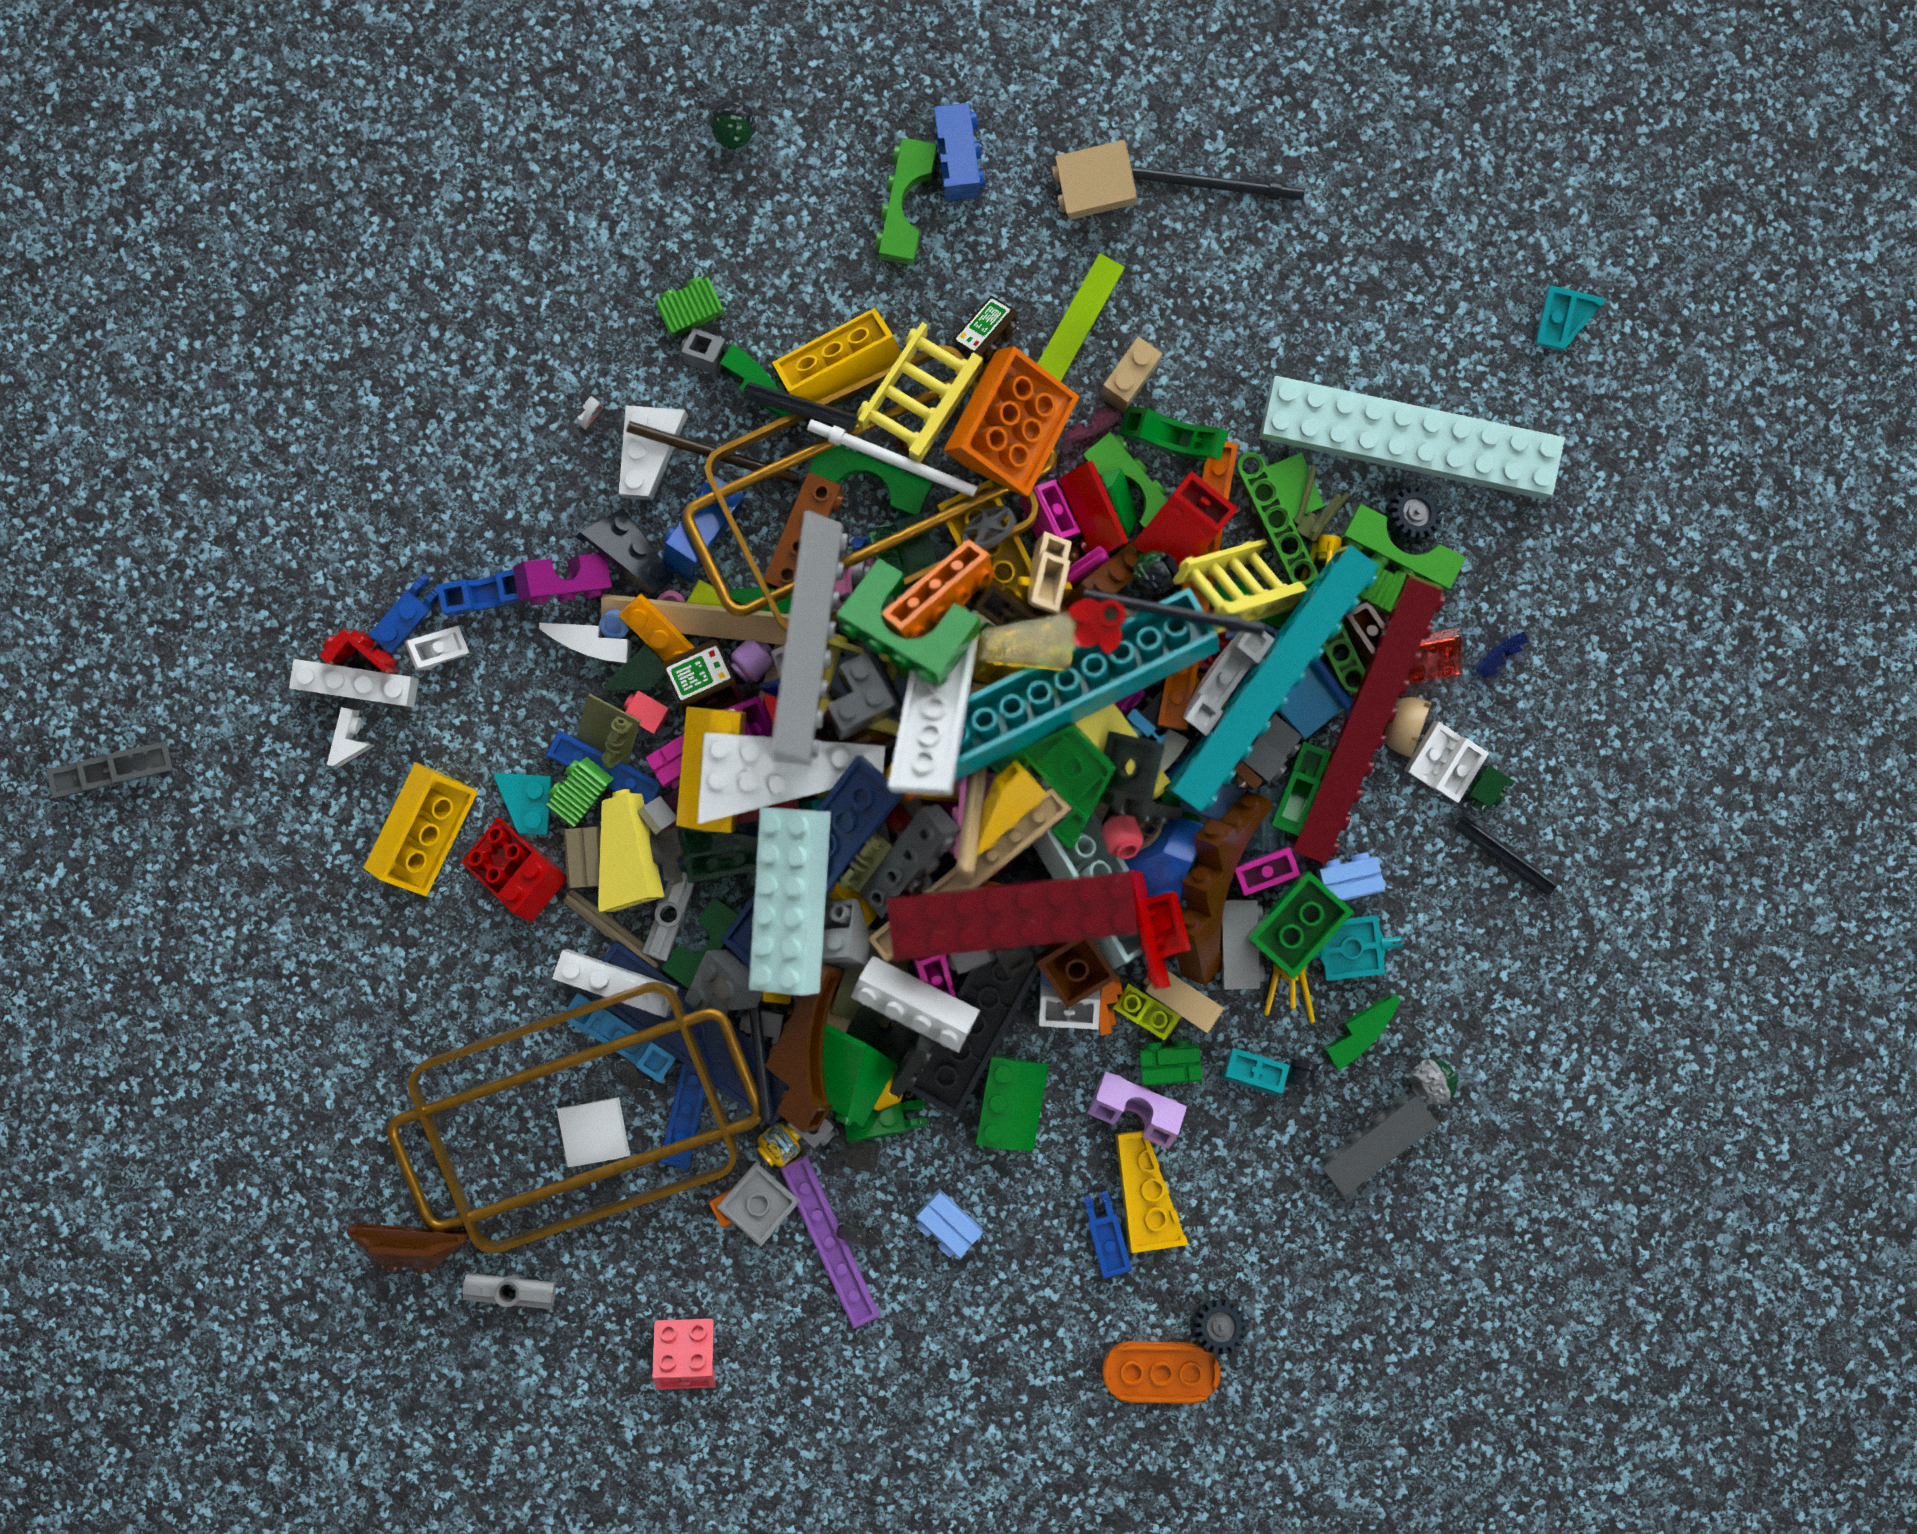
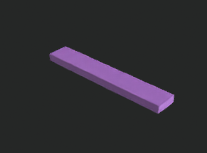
M803 1155L780 1167L790 1192L800 1200L797 1205L852 1328H857L880 1317L878 1308L808 1155Z

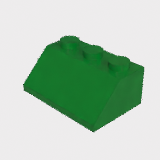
M992 1054L989 1060L976 1133V1145L1003 1150H1034L1049 1063Z

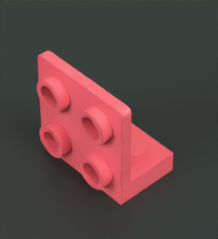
M713 1319L655 1321L652 1378L657 1390L716 1388V1375L713 1368Z

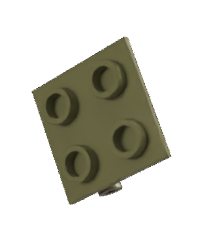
M588 694L576 738L604 752L601 760L605 767L613 768L620 761L628 764L641 720Z
M877 832L869 840L865 841L866 846L860 854L855 855L856 859L850 862L851 866L846 873L840 875L838 883L843 888L848 889L851 886L860 893L893 845Z

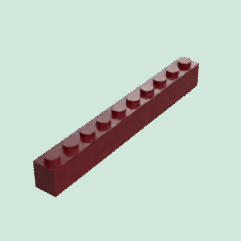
M1406 574L1320 778V786L1315 794L1307 818L1304 821L1299 836L1295 835L1292 842L1293 852L1324 864L1327 863L1329 856L1335 857L1340 845V841H1337L1341 830L1346 831L1351 820V814H1348L1352 803L1357 804L1362 795L1363 788L1360 787L1363 777L1370 776L1375 761L1371 760L1376 749L1380 750L1384 744L1386 734L1383 731L1387 722L1392 723L1396 716L1398 706H1395L1397 698L1399 695L1403 696L1408 688L1410 679L1406 677L1411 667L1416 668L1422 654L1419 651L1422 640L1427 641L1431 635L1434 624L1430 622L1434 612L1439 613L1445 602L1446 596L1442 595L1444 590L1441 586L1411 574Z

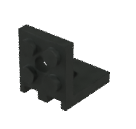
M1109 731L1104 754L1117 768L1098 803L1111 806V812L1135 815V818L1167 824L1169 823V818L1181 820L1184 808L1153 800L1165 744ZM1132 759L1135 768L1133 773L1128 775L1126 764Z
M864 1004L860 1006L845 1032L897 1062L889 1093L900 1098L905 1088L910 1090L918 1077L916 1071L920 1066L924 1068L932 1055L930 1049L935 1040ZM888 1019L893 1023V1026L891 1028H883L877 1021Z

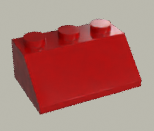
M1093 460L1058 478L1059 488L1081 532L1082 540L1079 541V546L1083 555L1085 556L1098 546L1104 548L1108 555L1122 550L1129 541Z

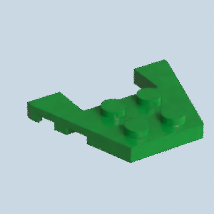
M1075 723L989 764L998 775L1015 760L1024 768L1031 764L1073 808V811L1052 830L1069 850L1076 845L1117 768Z

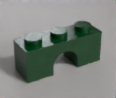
M718 896L714 897L697 920L709 932L710 941L707 948L703 951H693L684 944H680L662 967V970L689 989L706 951L726 949L724 947L725 943L721 938L740 913Z

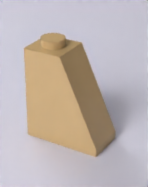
M1168 970L1171 987L1166 989H1154L1146 974L1142 981L1146 984L1143 988L1145 992L1206 1033L1210 1031L1224 1009L1222 1006Z

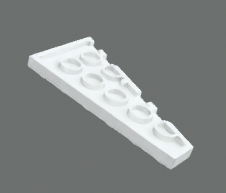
M704 732L697 824L831 790L857 755H863L883 774L885 746L820 741L818 758H812L811 766L774 761L771 752L773 737Z

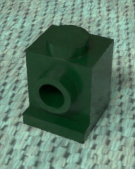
M1490 765L1483 766L1465 796L1472 800L1471 806L1486 813L1488 808H1492L1493 805H1499L1506 794V791L1503 790L1504 787L1513 786L1515 781Z

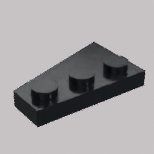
M623 508L585 528L576 536L582 543L587 541L599 551L597 554L605 561L610 559L620 567L624 576L649 595L669 585L675 579L674 575Z

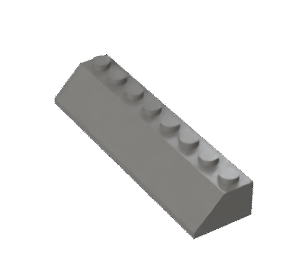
M811 511L804 512L771 746L774 761L811 766L812 758H818L820 740L815 739L816 728H822L824 710H819L820 698L826 699L828 680H823L824 669H830L832 651L827 650L828 639H834L836 621H831L832 610H838L840 592L835 591L836 581H842L844 563L839 562L840 552H846L848 534L843 533L842 523Z

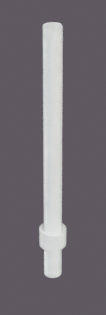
M813 419L809 422L808 431L828 438V442L837 446L843 444L968 496L974 497L978 487L976 485L846 433V429L836 425L830 427Z

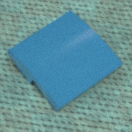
M1310 663L1304 670L1307 673L1306 677L1297 688L1293 686L1286 695L1289 697V700L1279 712L1287 723L1302 736L1301 739L1303 741L1343 708Z

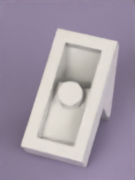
M459 626L405 642L416 670H431L440 663L463 657L469 653Z
M341 707L327 765L340 767L375 746L353 740L354 734H358L361 726V718L358 717L360 711Z

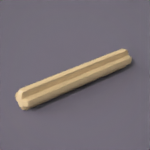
M988 765L969 774L956 867L957 872L964 875H970L975 870Z

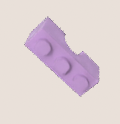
M1105 1071L1096 1087L1087 1114L1115 1125L1124 1111L1135 1112L1144 1122L1142 1138L1169 1149L1179 1134L1187 1106L1178 1103L1173 1098L1164 1097L1152 1092L1145 1086H1138L1117 1074Z

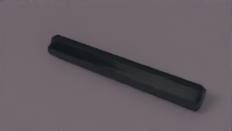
M748 382L744 388L743 395L747 400L813 419L827 425H836L850 432L855 430L858 422L855 414L756 383Z
M1462 817L1455 827L1458 832L1542 893L1550 895L1557 886L1556 881L1469 818Z

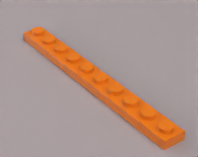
M1226 441L1220 460L1207 459L1205 461L1202 480L1229 501L1238 443ZM1223 528L1200 556L1220 551ZM1212 575L1205 576L1208 582L1213 586L1214 577ZM1192 580L1184 582L1182 591L1190 587L1203 611L1209 612L1210 602ZM1200 661L1166 677L1158 727L1187 731L1189 722L1183 716L1194 694Z

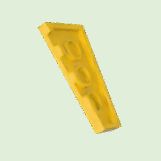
M1144 1130L1115 1134L1129 1252L1138 1253L1189 1245L1180 1226L1177 1212L1171 1202L1166 1182H1164L1161 1175L1160 1166L1151 1142L1142 1138Z

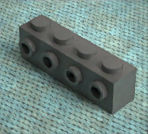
M938 804L921 808L860 891V895L881 918L888 917L887 898L912 895L919 892L924 886L923 880L939 866L941 856L955 845V838L961 831V828Z
M1411 1092L1409 1095L1403 1093L1392 1102L1393 1107L1385 1113L1380 1111L1369 1119L1370 1125L1365 1129L1353 1131L1345 1138L1346 1143L1339 1149L1336 1147L1331 1148L1321 1157L1323 1161L1319 1163V1166L1344 1197L1439 1125L1417 1095Z

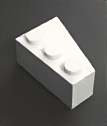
M626 406L619 495L622 498L653 501L672 451L675 449L673 446L626 432L629 421L679 436L689 416L685 410Z

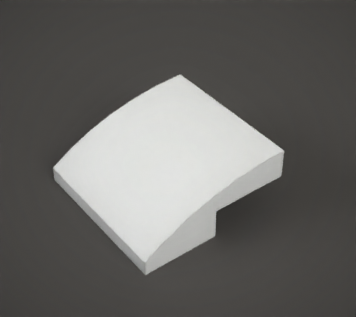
M1434 720L1404 771L1447 798L1459 803L1489 753L1469 739L1461 737L1439 721Z
M619 1097L557 1109L568 1167L597 1163L630 1155Z

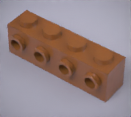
M808 471L764 576L766 584L780 588L795 581L804 512L811 511L831 518L834 509L839 511L845 494L841 493L842 486Z

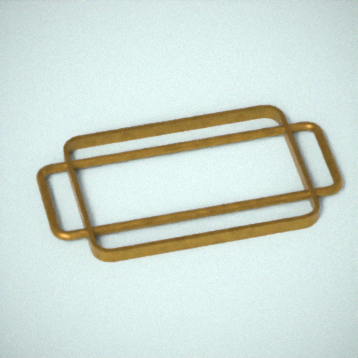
M939 346L958 359H965L957 349L951 346ZM922 352L913 356L909 363L918 367L935 358ZM989 362L983 364L982 370L971 385L972 393L978 385L976 380L981 379ZM892 367L817 401V403L832 407L880 385ZM956 377L944 382V384H952ZM929 389L912 398L925 405L938 399L940 395ZM897 404L880 413L893 420L910 411ZM792 413L722 445L711 452L706 460L705 472L712 491L687 504L682 516L684 528L725 610L734 616L744 617L769 606L778 625L786 633H788L789 624L782 618L775 603L793 595L795 581L772 592L769 591L724 499L837 445L828 442V438L822 439L718 488L712 473L715 464L723 457L807 419ZM870 421L863 431L859 429L857 423L854 431L846 430V433L857 437L878 427V425ZM1055 446L1038 478L1048 474L1056 465L1057 452ZM998 484L974 497H970L841 558L839 562L844 563V570L1012 490ZM1033 490L1029 497H1026L1032 510L1029 517L1022 523L1015 525L1010 534L996 545L1020 535L1032 527L1037 518L1038 503ZM716 502L719 503L763 593V596L744 605H738L733 601L694 521L696 512ZM942 561L904 578V589L916 584ZM839 610L832 612L831 621H838L837 613Z
M655 981L424 1060L414 1069L408 1081L409 1094L415 1108L400 1113L391 1119L387 1127V1137L424 1224L432 1231L445 1232L465 1226L474 1246L483 1252L499 1253L722 1178L731 1171L736 1162L738 1149L733 1135L758 1125L761 1121L758 1090L727 1015L715 1008H706L686 1015L674 989L666 983ZM655 992L666 997L676 1019L429 1104L426 1103L419 1086V1073L426 1069L645 993ZM706 1020H714L720 1026L752 1108L749 1117L728 1123L690 1026ZM681 1030L718 1123V1128L471 1211L432 1118L433 1114ZM418 1119L421 1120L460 1215L446 1220H438L433 1216L400 1138L399 1128L402 1125ZM724 1138L729 1151V1161L721 1167L505 1240L492 1241L482 1235L476 1223L477 1221Z

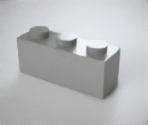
M1226 899L1220 931L1221 988L1224 990L1260 989V982L1265 980L1264 964H1259L1260 951L1245 938L1263 917L1262 905L1257 904V899Z

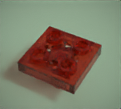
M1459 627L1431 632L1427 641L1423 639L1419 647V651L1422 654L1416 668H1410L1406 678L1410 679V684L1461 674V634Z

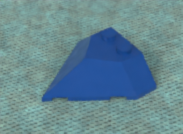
M1183 816L1181 820L1169 819L1168 824L1163 823L1160 835L1150 846L1140 850L1131 858L1123 859L1129 870L1143 872L1149 898L1173 891L1177 892L1180 902L1183 894L1182 880L1190 873L1193 861L1197 857L1193 836L1204 824ZM1149 827L1147 833L1151 835L1155 828Z

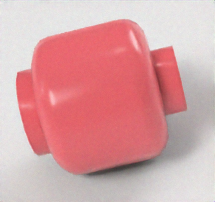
M1113 814L1101 827L1104 845L1112 856L1120 859L1131 858L1139 852L1143 845L1144 838L1135 817L1131 815Z

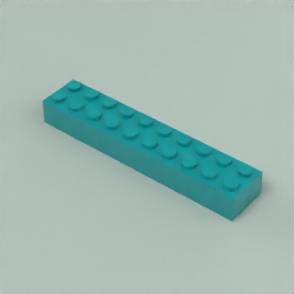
M1352 545L1336 550L1274 636L1275 640L1259 663L1253 665L1226 705L1221 709L1224 713L1207 736L1203 735L1174 774L1170 783L1165 787L1166 791L1191 809L1202 812L1204 808L1209 810L1218 798V795L1215 793L1221 784L1226 786L1236 773L1233 769L1240 759L1244 761L1250 755L1254 748L1251 743L1257 735L1263 736L1272 722L1268 719L1275 710L1280 712L1289 700V697L1286 696L1293 686L1297 688L1307 675L1304 671L1310 662L1315 663L1324 652L1323 643L1328 637L1332 639L1342 627L1339 621L1346 613L1351 614L1359 604L1360 599L1357 596L1364 588L1368 590L1378 577L1375 572L1379 565Z
M1190 587L1159 602L1203 611ZM1138 612L1124 619L1123 624L1120 626L1121 642L1109 654L1102 650L1099 643L1088 648L1077 647L1073 644L969 695L954 782L1220 651L1218 635L1211 625Z

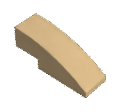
M1044 532L1036 541L1029 578L1028 597L1030 605L1058 614L1071 562L1068 561L1071 541L1048 532Z

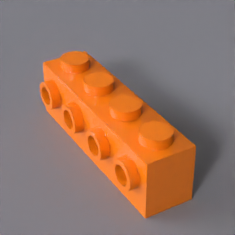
M971 540L965 541L881 613L885 627L892 634L904 639H918L926 636L941 622L954 603L958 606L964 605L980 588L989 584L994 577L989 553Z

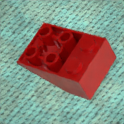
M1191 471L1132 545L1144 555L1149 551L1169 553L1171 557L1176 559L1177 566L1179 567L1185 559L1199 557L1238 508Z
M500 817L494 821L461 861L513 914L531 923L567 880V875L551 859Z

